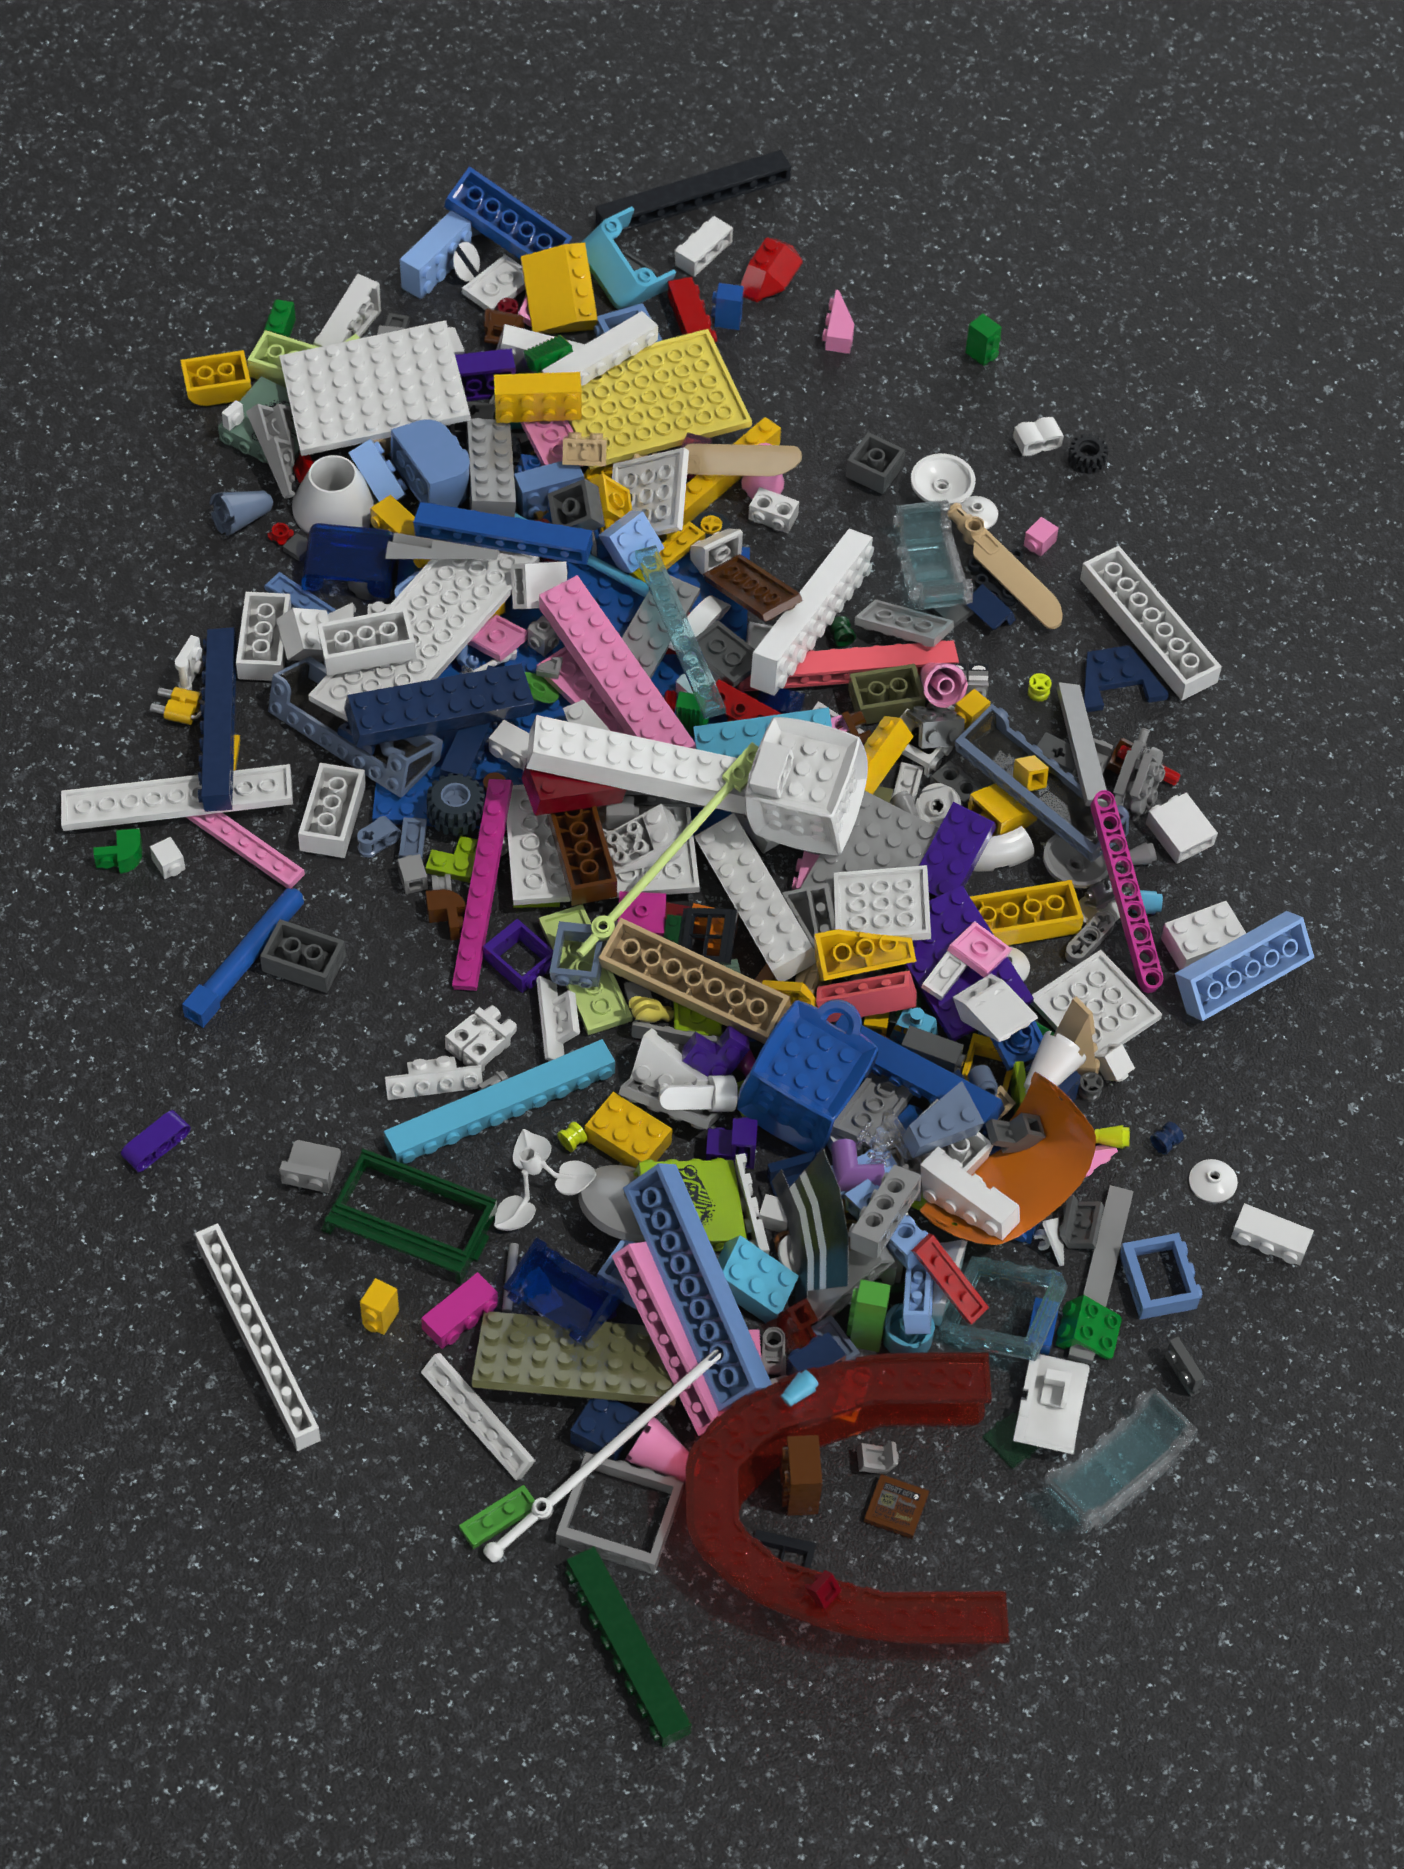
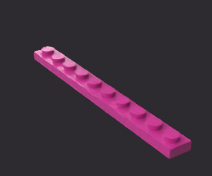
M489 779L452 983L454 990L477 991L483 959V946L486 942L513 788L511 780Z

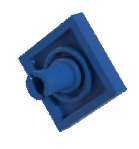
M1034 1020L1028 1027L1018 1030L1007 1040L998 1042L991 1037L990 1039L1007 1071L1013 1069L1015 1062L1023 1061L1024 1064H1027L1035 1058L1043 1035Z

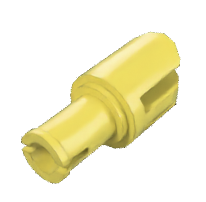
M634 996L629 1001V1008L632 1009L631 1012L636 1020L655 1023L659 1020L669 1022L674 1017L673 1008L662 1006L656 999Z

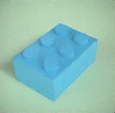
M741 1235L727 1241L718 1257V1262L736 1303L765 1323L780 1317L799 1275Z

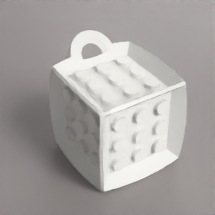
M774 717L768 725L758 749H761L763 741L791 748L794 759L780 799L753 793L750 784L747 783L745 810L748 822L756 835L773 842L815 853L840 855L851 834L864 795L868 774L865 748L859 737L845 731L810 721ZM754 759V762H753V765H752L751 770H754V768H755V765H756L755 759Z

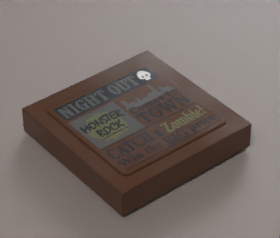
M881 1474L864 1522L913 1539L929 1491Z

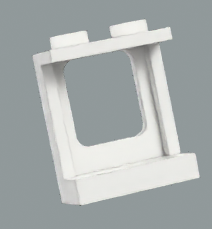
M906 711L901 715L900 718H902L911 733L916 727H919L918 723L906 716ZM908 744L902 754L924 766L923 775L928 776L932 770L936 771L943 756H948L953 746L936 747L931 754H926Z

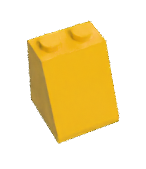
M996 783L970 794L968 809L995 822L996 829L992 836L1011 832L1020 826L1026 829L1037 821L1035 815Z

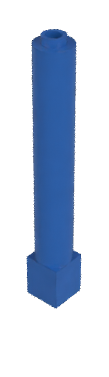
M286 888L203 986L199 984L182 1004L184 1017L204 1028L221 1008L220 1002L261 955L279 919L289 922L304 904L303 895L299 890Z

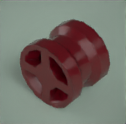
M503 298L498 302V311L517 314L518 303L512 298Z

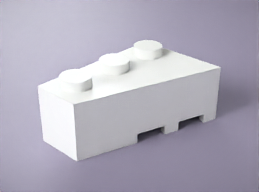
M653 1028L643 1035L630 1078L657 1089L662 1084H669L670 1086L694 1085L696 1079H707L706 1075L683 1062L682 1054L675 1049V1046L670 1042L667 1043L657 1035L658 1032Z

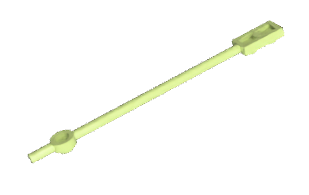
M751 742L722 775V779L726 781L724 786L608 916H598L593 920L591 924L592 934L577 950L581 957H584L599 940H609L615 929V921L733 788L741 792L746 787L748 776L759 748L757 745ZM606 924L607 928L602 930L599 928V925Z

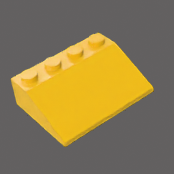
M585 243L563 244L521 256L532 331L541 334L594 330L598 319Z

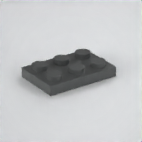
M718 620L686 644V651L732 687H736L751 675L752 657L755 649Z

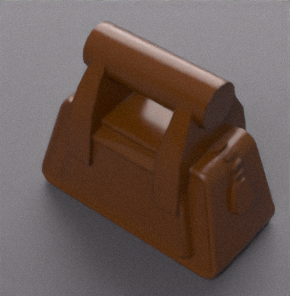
M486 309L484 321L486 336L484 342L498 345L505 324L524 329L523 316Z

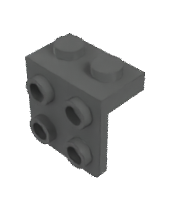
M934 705V708L927 709L926 707L916 706L913 707V710L906 711V716L919 724L918 746L922 749L955 746V740L964 732L965 719L957 715V712L948 708L936 707Z

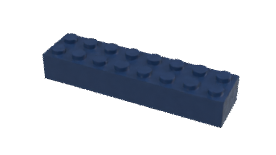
M521 663L349 694L345 701L344 710L355 746L358 748L530 716L535 702Z

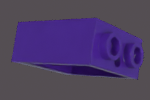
M516 919L483 946V959L523 993L528 988H533L537 984V977L550 974L554 950L521 921ZM519 940L542 959L523 976L500 957Z

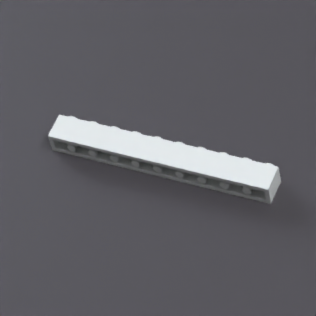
M219 1224L196 1232L198 1249L296 1450L299 1451L321 1441L319 1427Z

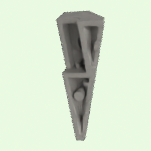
M279 403L273 408L256 404L246 411L283 498H291L295 495V492L292 491V482L295 481V476L292 474V467L294 466V439L291 438V430L294 428V423L291 422V407Z
M394 533L393 541H388L385 559H497L499 550Z

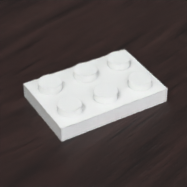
M503 255L462 287V294L485 310L498 311V302L501 299H513L525 290L522 266L507 255Z

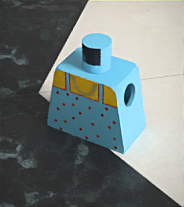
M921 1008L903 1010L889 1039L901 1045L909 1026L938 1035L937 1021L933 1016L925 1014Z

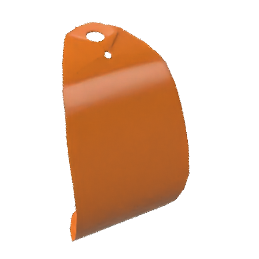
M1034 1072L1026 1096L1011 1120L1021 1113L1040 1116L1046 1137L1031 1148L1020 1152L1003 1153L1002 1149L988 1157L971 1175L977 1174L989 1189L995 1187L1019 1205L1020 1222L1001 1240L987 1234L975 1225L968 1224L964 1219L948 1213L945 1209L934 1203L926 1202L920 1209V1212L942 1230L975 1243L998 1245L1015 1239L1048 1217L1082 1184L1091 1167L1096 1149V1135L1093 1127L1060 1088L1044 1076Z

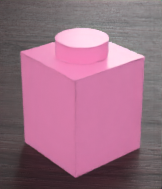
M1041 517L1026 531L1024 546L1041 557L1056 542L1059 528Z

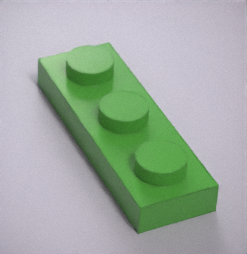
M523 1485L460 1524L459 1530L471 1547L475 1549L531 1513L532 1504L535 1499Z

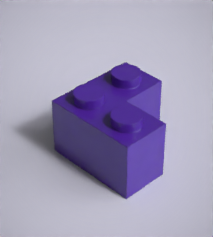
M731 1026L726 1028L716 1043L695 1031L682 1048V1060L707 1077L731 1075L750 1050L749 1038Z
M747 1117L733 1118L732 1130L720 1127L708 1129L706 1161H712L717 1158L733 1160L735 1167V1156L745 1153L747 1159L745 1169H754L758 1120H752Z

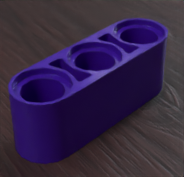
M174 1110L168 1111L128 1142L122 1149L121 1156L137 1172H142L181 1142L189 1134L191 1127Z

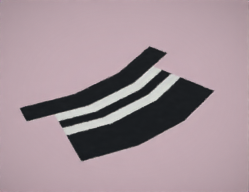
M824 1149L820 1151L790 1188L782 1169L771 1181L788 1222L795 1273L799 1275L795 1283V1317L807 1316L808 1291L848 1286V1230L840 1187Z

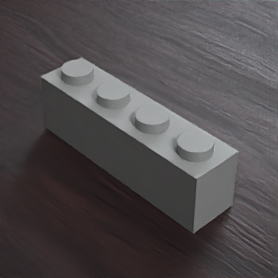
M886 1246L878 1259L855 1250L848 1252V1286L808 1291L807 1311L814 1322H820L830 1315L835 1317L851 1302L854 1288H859L861 1279L873 1282L895 1262Z

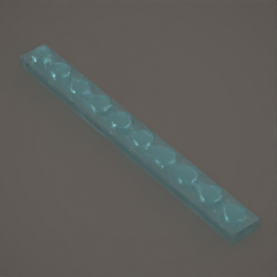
M656 545L636 550L635 558L703 718L706 719L725 714L726 707Z

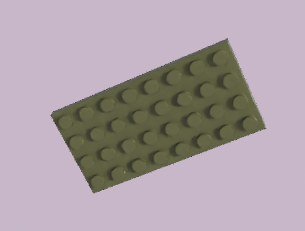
M484 1312L472 1377V1387L654 1404L674 1386L645 1325L501 1312H488L487 1314ZM676 1398L673 1401H671L668 1405L675 1406Z

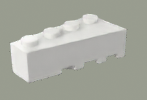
M357 274L323 330L316 337L314 346L322 347L341 343L355 334L361 337L381 312L379 283Z
M937 1147L920 1164L923 1198L929 1203L940 1206L948 1213L964 1219L968 1224L979 1227L987 1234L1003 1240L1020 1222L1019 1205L995 1187L989 1189L980 1176L968 1174L961 1169L962 1163L956 1159L950 1161L944 1156L945 1151Z

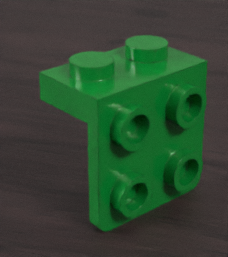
M1086 1295L1066 1302L1062 1310L1061 1325L1057 1330L1056 1346L1064 1350L1080 1344L1104 1359L1113 1358L1122 1321L1121 1316Z

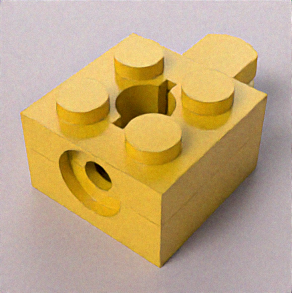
M603 473L589 480L599 487L605 526L600 528V534L632 510L630 490Z

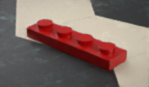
M928 1233L911 1250L968 1324L972 1325L989 1308L934 1235Z

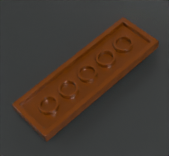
M741 554L703 573L707 583L764 622L775 619L777 615L786 610L793 609L803 601L799 592Z

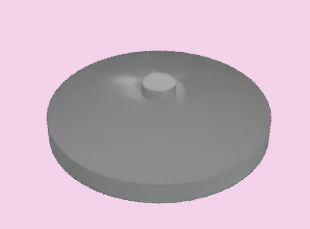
M608 1165L595 1169V1179L584 1190L579 1192V1204L584 1215L594 1226L613 1237L627 1241L644 1242L645 1238L623 1187L639 1177L634 1176L636 1168L623 1165Z

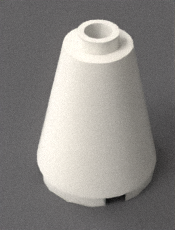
M1047 1031L1041 1040L1025 1080V1093L1029 1089L1034 1072L1044 1076L1058 1087L1086 1061L1085 1054L1081 1057L1078 1053L1080 1048L1068 1038L1059 1033L1054 1037L1050 1035L1052 1031Z

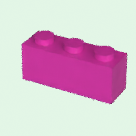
M477 1272L421 1318L422 1329L443 1349L446 1345L456 1342L463 1331L473 1328L484 1312L487 1314L497 1307L498 1292Z

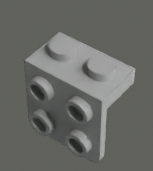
M301 1140L295 1141L288 1162L282 1161L281 1182L283 1184L329 1193L341 1157L340 1149Z

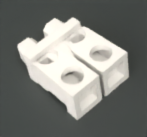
M493 1005L485 1010L479 1007L475 1014L469 1016L445 1036V1049L460 1061L463 1060V1064L466 1066L481 1065L483 1072L485 1066L495 1056L510 1046L511 1037L517 1031V1025L511 1019H507L502 1024L497 1022L501 1018V1013Z

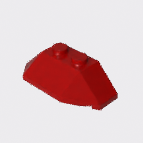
M766 237L749 262L740 285L744 286V298L758 302L762 298L770 297L786 289L803 263L793 245L775 238Z

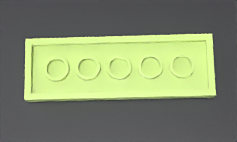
M583 904L539 918L540 927L552 950H554L559 921L591 925ZM564 940L559 968L591 971L596 944L584 957H581L577 950L584 942ZM602 968L599 987L582 988L579 985H567V989L576 995L577 1011L588 1035L632 1021V1014L612 972Z

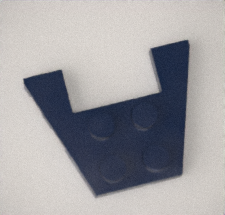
M1130 645L1087 652L1084 704L1087 712L1103 710L1104 703L1100 691L1142 685L1148 703L1168 699L1166 689Z

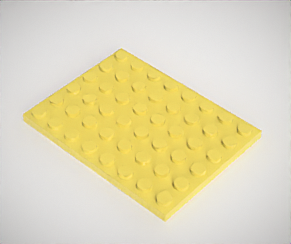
M708 329L655 342L653 345L639 351L636 355H632L622 361L621 364L610 368L603 375H599L590 380L586 385H582V420L569 421L573 432H581V436L590 437V433H603V437H608L606 465L631 459L636 453L643 456L752 427V420ZM589 466L590 469L597 468V467H601V466Z

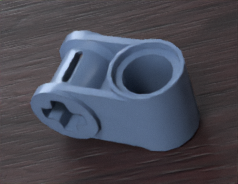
M386 816L377 818L373 823L358 832L359 854L366 858L375 856L383 849L396 843L401 836V830Z

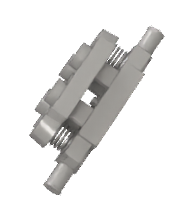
M1141 728L1138 739L1134 740L1131 751H1127L1113 792L1117 806L1122 805L1126 810L1130 808L1133 813L1143 814L1145 808L1150 809L1152 803H1155L1158 796L1157 788L1159 782H1162L1165 776V769L1161 764L1163 752L1155 747L1151 749L1146 747L1150 730Z

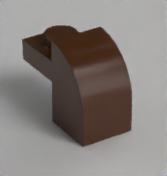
M446 889L426 891L429 923L448 921L450 940H459V930H462L466 910L462 897Z

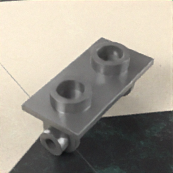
M1110 878L1105 880L1108 888H1105L1104 882H1100L1087 889L1085 897L1088 901L1084 903L1085 905L1095 909H1102L1107 907L1109 902L1115 900ZM1128 887L1121 888L1122 893L1126 896L1127 893L1131 892Z

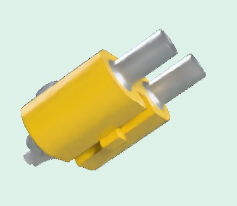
M174 687L173 690L159 688V696L171 699L168 700L166 707L153 703L150 707V711L164 714V719L192 725L194 719L201 716V711L197 715H195V712H198L200 705L205 704V702L202 700L201 692Z

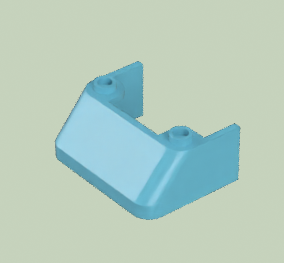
M633 207L605 219L581 242L586 245L589 270L613 306L618 310L638 305L668 290V281L674 280L676 274L675 270L656 277L653 271L648 268H640L634 271L613 239L620 235L622 229L629 226L634 212Z

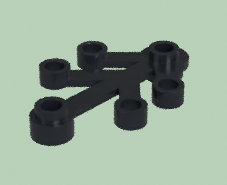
M1019 549L1011 550L1010 553L1013 556H1019L1015 558L1021 562L1023 557L1022 551ZM974 557L969 559L968 569L971 572L980 573L975 577V586L977 588L983 584L992 593L998 595V599L1007 607L1013 606L1018 602ZM988 577L998 581L1000 586L988 582Z

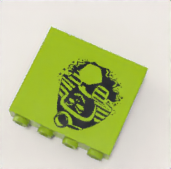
M717 1158L712 1161H702L701 1159L678 1161L670 1159L665 1162H655L654 1160L639 1162L634 1171V1176H641L658 1163L677 1165L714 1251H722L727 1241L739 1235L747 1239L733 1160Z

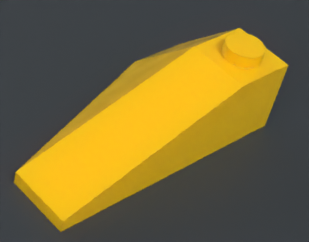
M840 929L814 934L815 959L820 981L917 962L912 938Z

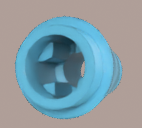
M809 1371L798 1372L780 1397L789 1407H792L814 1393L819 1383Z

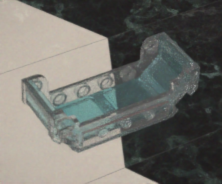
M948 500L896 505V515H893V526L897 528L898 536L896 553L897 558H901L900 568L901 572L905 573V587H909V601L913 602L915 610L973 603V584L971 579H965L951 531L952 522L948 518V510H950Z
M1155 1387L1148 1393L1146 1391L1142 1392L1135 1400L1137 1404L1134 1412L1127 1419L1122 1417L1114 1425V1430L1109 1434L1104 1432L1096 1440V1445L1091 1449L1089 1447L1085 1448L1079 1454L1078 1460L1075 1463L1071 1464L1069 1462L1063 1468L1060 1467L1058 1469L1054 1467L1044 1477L1043 1491L1045 1493L1049 1492L1079 1523V1527L1085 1533L1090 1532L1093 1527L1099 1529L1167 1472L1178 1461L1177 1456L1180 1452L1189 1447L1195 1440L1198 1429Z

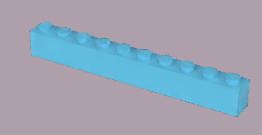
M601 1039L384 1131L385 1144L395 1161L405 1164L410 1163L416 1157L423 1154H431L438 1148L447 1144H455L461 1138L468 1135H476L482 1129L497 1126L513 1116H521L527 1110L534 1107H542L547 1102L556 1098H563L577 1089L587 1088L591 1083L598 1080L608 1079L612 1074H615V1060L605 1042Z

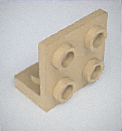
M569 432L568 436H564L562 465L606 466L608 437H603V433H590V437L581 436V432Z

